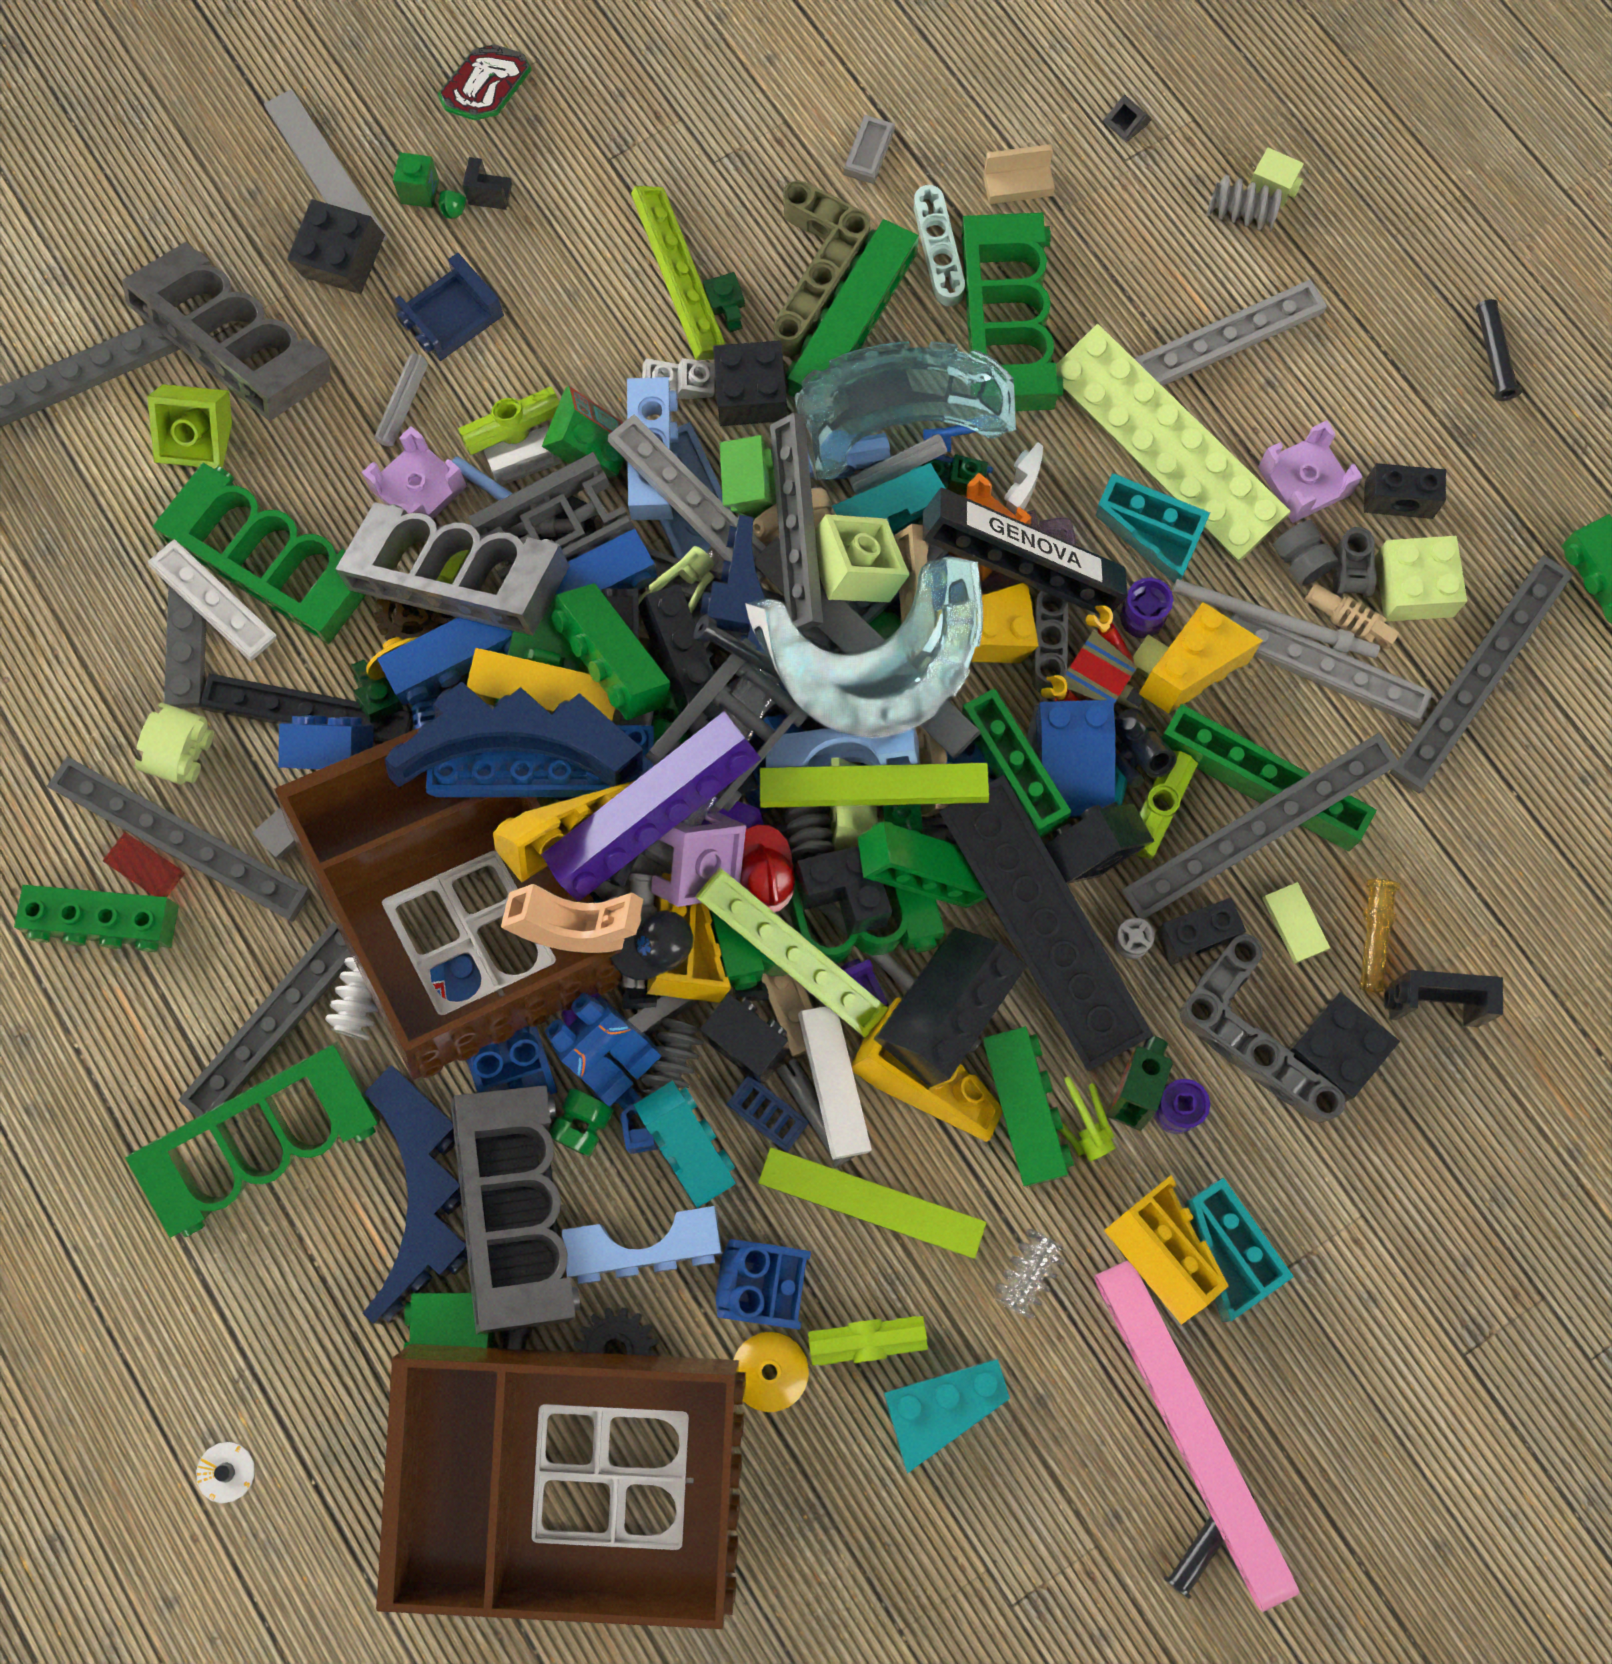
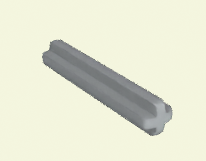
M415 353L409 355L375 434V439L379 444L387 447L394 445L428 366L425 357Z
M940 434L934 435L852 475L849 478L852 489L857 495L945 454L947 447Z

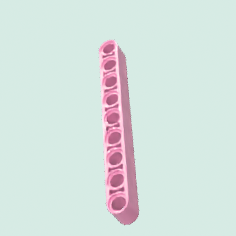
M1126 1260L1094 1275L1100 1294L1257 1607L1263 1613L1299 1595L1297 1584L1139 1273Z

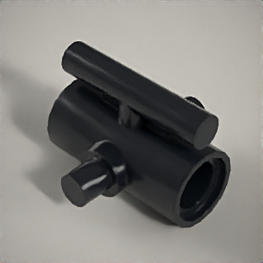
M1134 708L1127 709L1116 717L1115 734L1121 743L1117 744L1115 742V765L1133 788L1140 787L1144 782L1143 776L1136 769L1139 765L1151 778L1163 777L1174 768L1177 760L1175 752L1162 736L1157 733V730L1140 710Z

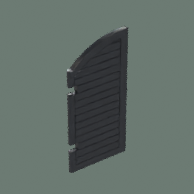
M511 1134L475 1139L480 1178L528 1172L539 1166L538 1155H541L539 1147L532 1138L526 1135ZM549 1165L543 1176L553 1182L552 1167ZM514 1187L481 1192L486 1232L532 1227L544 1222L547 1216L545 1198L539 1191L531 1187ZM556 1218L555 1222L548 1229L556 1232L559 1236ZM525 1240L487 1245L492 1288L540 1282L548 1279L553 1271L554 1259L552 1252L549 1251L545 1244L539 1241Z

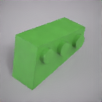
M761 435L719 442L723 506L725 508L731 507V512L753 517L754 520L765 510L777 503L772 447L767 448Z

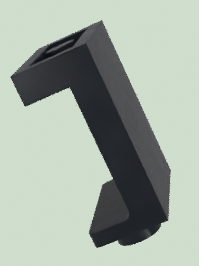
M1409 970L1391 982L1389 987H1386L1384 1007L1389 1009V1020H1398L1418 1008V1001L1463 1004V1026L1480 1027L1503 1015V977Z

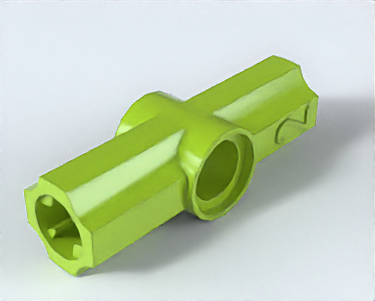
M552 386L519 401L515 398L500 399L492 406L491 414L466 424L457 430L470 456L502 441L508 444H517L528 437L530 428L554 417L559 400Z
M1174 751L1177 757L1174 768L1163 777L1155 779L1149 794L1143 802L1139 814L1155 842L1135 854L1141 858H1149L1151 860L1154 858L1198 766V762L1192 756L1182 751ZM1153 799H1164L1169 805V810L1162 811L1157 809L1153 804Z
M923 1316L898 1318L897 1320L883 1321L882 1319L848 1323L846 1327L808 1332L812 1366L836 1364L853 1360V1363L887 1359V1355L928 1350Z

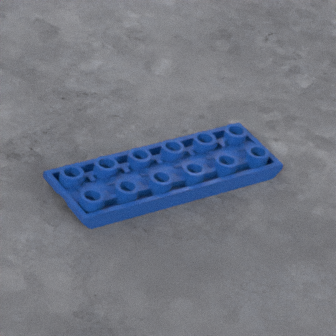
M616 725L643 749V768L625 783L637 780L654 766L645 757L654 746V726ZM517 751L484 752L449 760L428 769L426 792L435 797H579L611 788L594 774L567 761L542 754Z

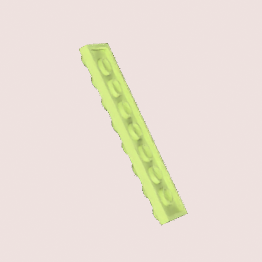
M1096 324L1056 364L1057 376L1063 377V390L1171 497L1210 512L1204 529L1238 563L1290 515L1291 511L1099 324Z

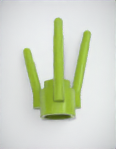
M1069 1076L1065 1077L1064 1081L1087 1128L1078 1133L1082 1140H1079L1064 1123V1129L1059 1131L1073 1145L1078 1156L1086 1154L1089 1162L1116 1149L1112 1138L1115 1136L1109 1127L1096 1085L1094 1083L1089 1085L1092 1101L1099 1123L1094 1124L1072 1078Z

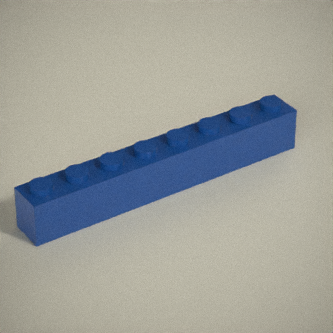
M634 528L569 561L570 567L556 594L593 583L597 585L601 592L602 589L641 590L650 585L653 579L657 577L655 563ZM458 617L378 657L377 660L402 705L404 706L408 703L416 704L426 699L429 692L441 686L443 688L450 687L459 682L461 676L469 673L475 648L508 655L513 631Z

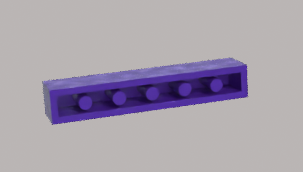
M724 711L541 855L558 883L579 902L760 761L761 757Z

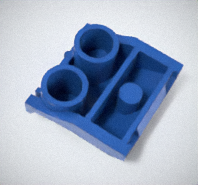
M528 1025L516 1031L507 1041L499 1044L494 1042L480 1048L476 1055L467 1059L477 1093L545 1085L550 1095L557 1093L537 1026L529 1027Z
M729 1239L721 1257L715 1295L718 1318L800 1330L801 1322L798 1321L805 1266L807 1259H810L811 1251Z

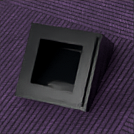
M1124 94L1103 122L1127 143L1145 128L1152 119Z

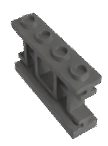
M594 452L468 517L471 525L477 530L482 539L498 532L504 533L503 531L523 522L528 532V535L520 538L524 545L527 537L540 540L534 526L564 511L575 531L555 541V543L560 545L567 562L634 529L633 523L623 506L607 514L596 494L611 486ZM585 489L591 502L573 511L567 498ZM598 514L605 527L586 536L580 523ZM511 560V565L497 571L502 583L515 560Z

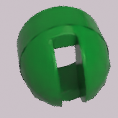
M441 191L438 201L441 214L450 219L461 216L465 209L466 197L454 191Z

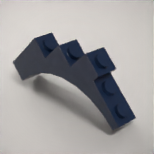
M739 515L737 527L730 526L726 547L733 548L732 560H724L720 581L727 584L713 582L711 593L704 592L700 614H705L715 619L719 629L747 633L748 635L741 634L740 641H743L745 638L749 639L757 646L756 650L765 655L767 653L770 657L762 631L758 630L756 635L753 631L746 604L765 609L774 660L829 691H857L875 686L873 681L848 675L821 662L800 646L779 623L764 597L755 571L752 550L753 517ZM778 679L777 685L788 695L791 693L800 701V691ZM814 699L807 705L812 711L825 719L851 723L845 712H836Z
M463 682L453 689L442 692L436 702L433 703L436 717L434 721H428L423 724L416 735L407 742L396 745L385 758L388 776L398 787L404 785L423 771L444 762L484 752L517 751L546 755L580 767L594 774L610 787L624 784L643 768V749L580 693L570 701L566 700L560 703L551 715L521 687L513 694L502 697L495 705V708L492 709Z
M392 1065L364 1092L382 1113L397 1140L405 1166L408 1192L406 1226L397 1259L383 1287L363 1312L373 1324L380 1325L385 1321L388 1324L391 1323L405 1309V1305L402 1302L412 1292L419 1293L428 1285L432 1279L429 1273L433 1269L439 1275L447 1277L450 1273L456 1275L468 1263L466 1240L441 1217L445 1212L450 1215L462 1203L459 1179L436 1159L440 1153L445 1155L455 1146L453 1121Z

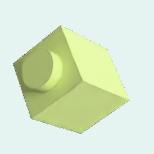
M1267 148L1251 179V182L1256 183V193H1259L1264 185L1269 187V197L1277 189H1281L1282 200L1280 207L1283 208L1289 196L1296 197L1304 181L1303 178L1299 177L1304 163L1271 148Z

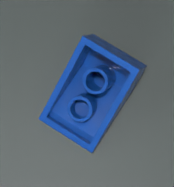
M1113 700L1040 702L1036 713L1038 758L1072 811L1069 818H1081V813L1095 805H1100L1103 808L1114 803L1115 721Z

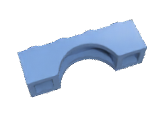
M853 725L843 726L849 729L854 728ZM915 725L896 733L881 736L850 735L831 728L783 734L767 753L766 768L830 766L831 758L838 757L848 762H861L868 765L920 764L919 741Z
M715 1206L676 1212L673 1225L668 1234L657 1244L644 1249L621 1247L613 1241L605 1227L601 1224L562 1230V1239L568 1253L567 1277L577 1278L578 1284L601 1281L600 1274L615 1272L616 1278L639 1275L638 1268L654 1266V1272L677 1269L676 1262L692 1260V1266L715 1263L714 1256L723 1255Z

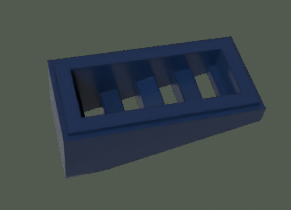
M750 1075L746 1077L726 1104L729 1110L785 1152L790 1150L810 1123ZM752 1090H754L758 1095L747 1110H745L741 1105ZM766 1099L770 1102V1105L761 1117L756 1119L753 1115ZM778 1108L783 1113L773 1127L769 1129L765 1124ZM791 1118L795 1123L782 1139L777 1134L787 1120Z

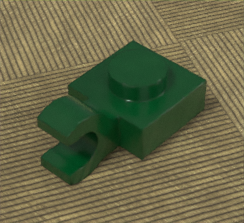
M735 272L703 281V288L714 316L723 313L730 332L743 329L739 308L745 307V300Z
M364 659L351 664L356 676H353L359 687L353 690L354 697L370 723L403 709L402 703L394 693L386 676L378 680L371 679L366 672L367 662Z

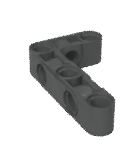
M1249 934L1239 935L1211 963L1197 982L1195 989L1180 1009L1182 1023L1217 1053L1276 1097L1291 1105L1309 1120L1323 1123L1338 1117L1345 1108V1097L1339 1088L1321 1076V1073L1315 1074L1293 1057L1294 1053L1259 1027L1253 1028L1230 1011L1232 1009L1229 1006L1231 999L1249 979L1248 976L1263 955L1262 945L1256 937ZM1235 947L1245 948L1250 954V961L1243 962L1239 960L1234 953ZM1192 1004L1203 1005L1207 1009L1208 1018L1206 1020L1197 1019L1191 1011ZM1255 1049H1261L1267 1053L1269 1057L1268 1066H1261L1255 1061L1253 1057ZM1318 1095H1323L1329 1099L1331 1103L1329 1113H1324L1317 1107L1316 1098Z

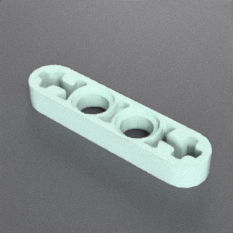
M925 185L920 187L914 195V213L934 296L940 304L954 306L963 299L965 280L944 195L938 187ZM925 199H930V202L934 203L933 214L928 215L929 210L927 203L924 202ZM938 225L945 232L942 236L933 237L926 230L930 226ZM938 254H946L952 261L948 265L941 266L935 263L933 259ZM950 276L951 288L955 289L953 293H949L948 289L945 288V277Z

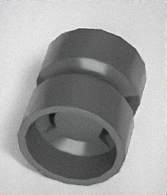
M1312 520L1303 521L1290 528L1273 544L1274 549L1285 563L1292 562L1289 571L1299 586H1306L1331 571L1339 562V559L1328 544H1320L1322 540L1320 538L1321 533Z

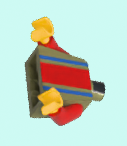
M1096 606L1095 608L1100 614V619L1098 620L1095 615H1087L1085 621L1090 627H1098V633L1095 631L1091 633L1064 677L1055 675L1046 678L1047 681L1052 683L1053 689L1043 688L1041 695L1046 699L1055 698V701L1113 700L1114 707L1118 702L1128 709H1138L1144 697L1139 695V689L1129 684L1137 670L1134 658L1114 624L1111 623L1113 620L1111 609L1107 606Z

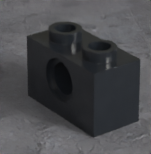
M1376 463L1365 480L1364 513L1433 519L1446 502V469Z
M1230 897L1164 922L1155 933L1169 965L1172 966L1227 945L1237 936L1244 934L1246 929Z

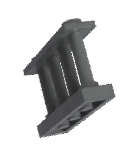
M745 638L742 641L755 649L757 648V646L754 645L747 638ZM734 654L729 656L645 755L648 760L656 765L682 745L679 739L687 730L694 734L705 727L709 722L706 721L708 717L703 711L711 701L716 706L720 703L765 742L757 751L761 760L731 782L728 787L726 786L715 795L718 799L709 809L714 815L722 808L728 812L742 796L738 788L792 723L799 727L809 715L790 695L762 671ZM734 674L740 678L742 676L747 678L788 713L776 730L772 729L730 693L731 688L727 685V682ZM810 692L804 696L806 706L815 697Z

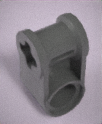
M1352 527L1347 530L1335 547L1334 554L1339 559V562L1334 567L1333 593L1341 596L1343 593H1361L1364 597H1372L1376 585V570L1374 567L1375 541L1372 533L1366 528ZM1348 543L1357 545L1361 552L1352 551Z

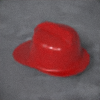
M755 825L747 828L745 832L740 884L774 913L783 909L789 903L794 893L795 876L791 850L787 839L779 830L769 825Z

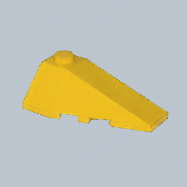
M634 781L526 811L516 818L504 820L493 832L496 852L521 883L548 866L541 855L543 852Z
M896 998L889 1006L886 1014L867 1037L864 1038L851 1063L852 1071L877 1089L985 1142L989 1141L1003 1111L1001 1105L976 1075H970L960 1063L949 1080L929 1087L873 1039L901 1001V998Z

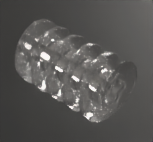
M1027 1229L1025 1235L1032 1244L1019 1243L1017 1248L1024 1258L1011 1257L1009 1261L1017 1271L1006 1269L1003 1271L1002 1275L1009 1285L997 1283L994 1288L1001 1296V1299L993 1298L1013 1312L1033 1320L1035 1316L1028 1308V1305H1042L1043 1302L1035 1293L1037 1290L1049 1293L1050 1288L1043 1279L1044 1277L1054 1279L1058 1277L1051 1264L1064 1265L1065 1261L1058 1252L1059 1250L1066 1251V1249L1045 1235L1033 1229Z

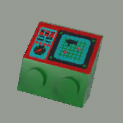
M567 386L541 447L568 464L594 452L606 477L618 476L624 457L608 442V435L619 427L623 421L572 387Z

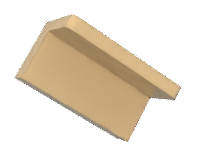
M1052 145L988 152L986 154L983 176L988 203L996 204L1053 196L1055 187L1050 167L1053 154Z

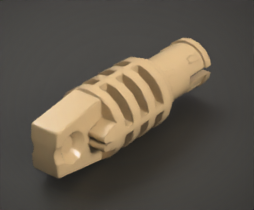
M1318 582L1314 583L1303 600L1305 603L1307 602L1331 616L1329 620L1332 621V624L1337 625L1340 629L1354 633V636L1371 643L1374 642L1389 649L1399 636V632L1384 623L1386 621L1385 617L1372 611L1369 607H1365L1350 596L1339 597L1319 585Z

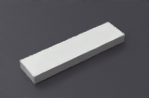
M175 539L148 560V566L250 662L276 640V634Z
M827 1006L801 1010L798 1013L832 1160L869 1153L872 1149L840 1018Z

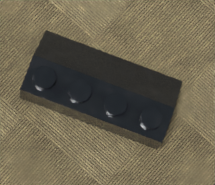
M954 927L873 1039L929 1087L947 1081L956 1071L1027 965L999 941Z

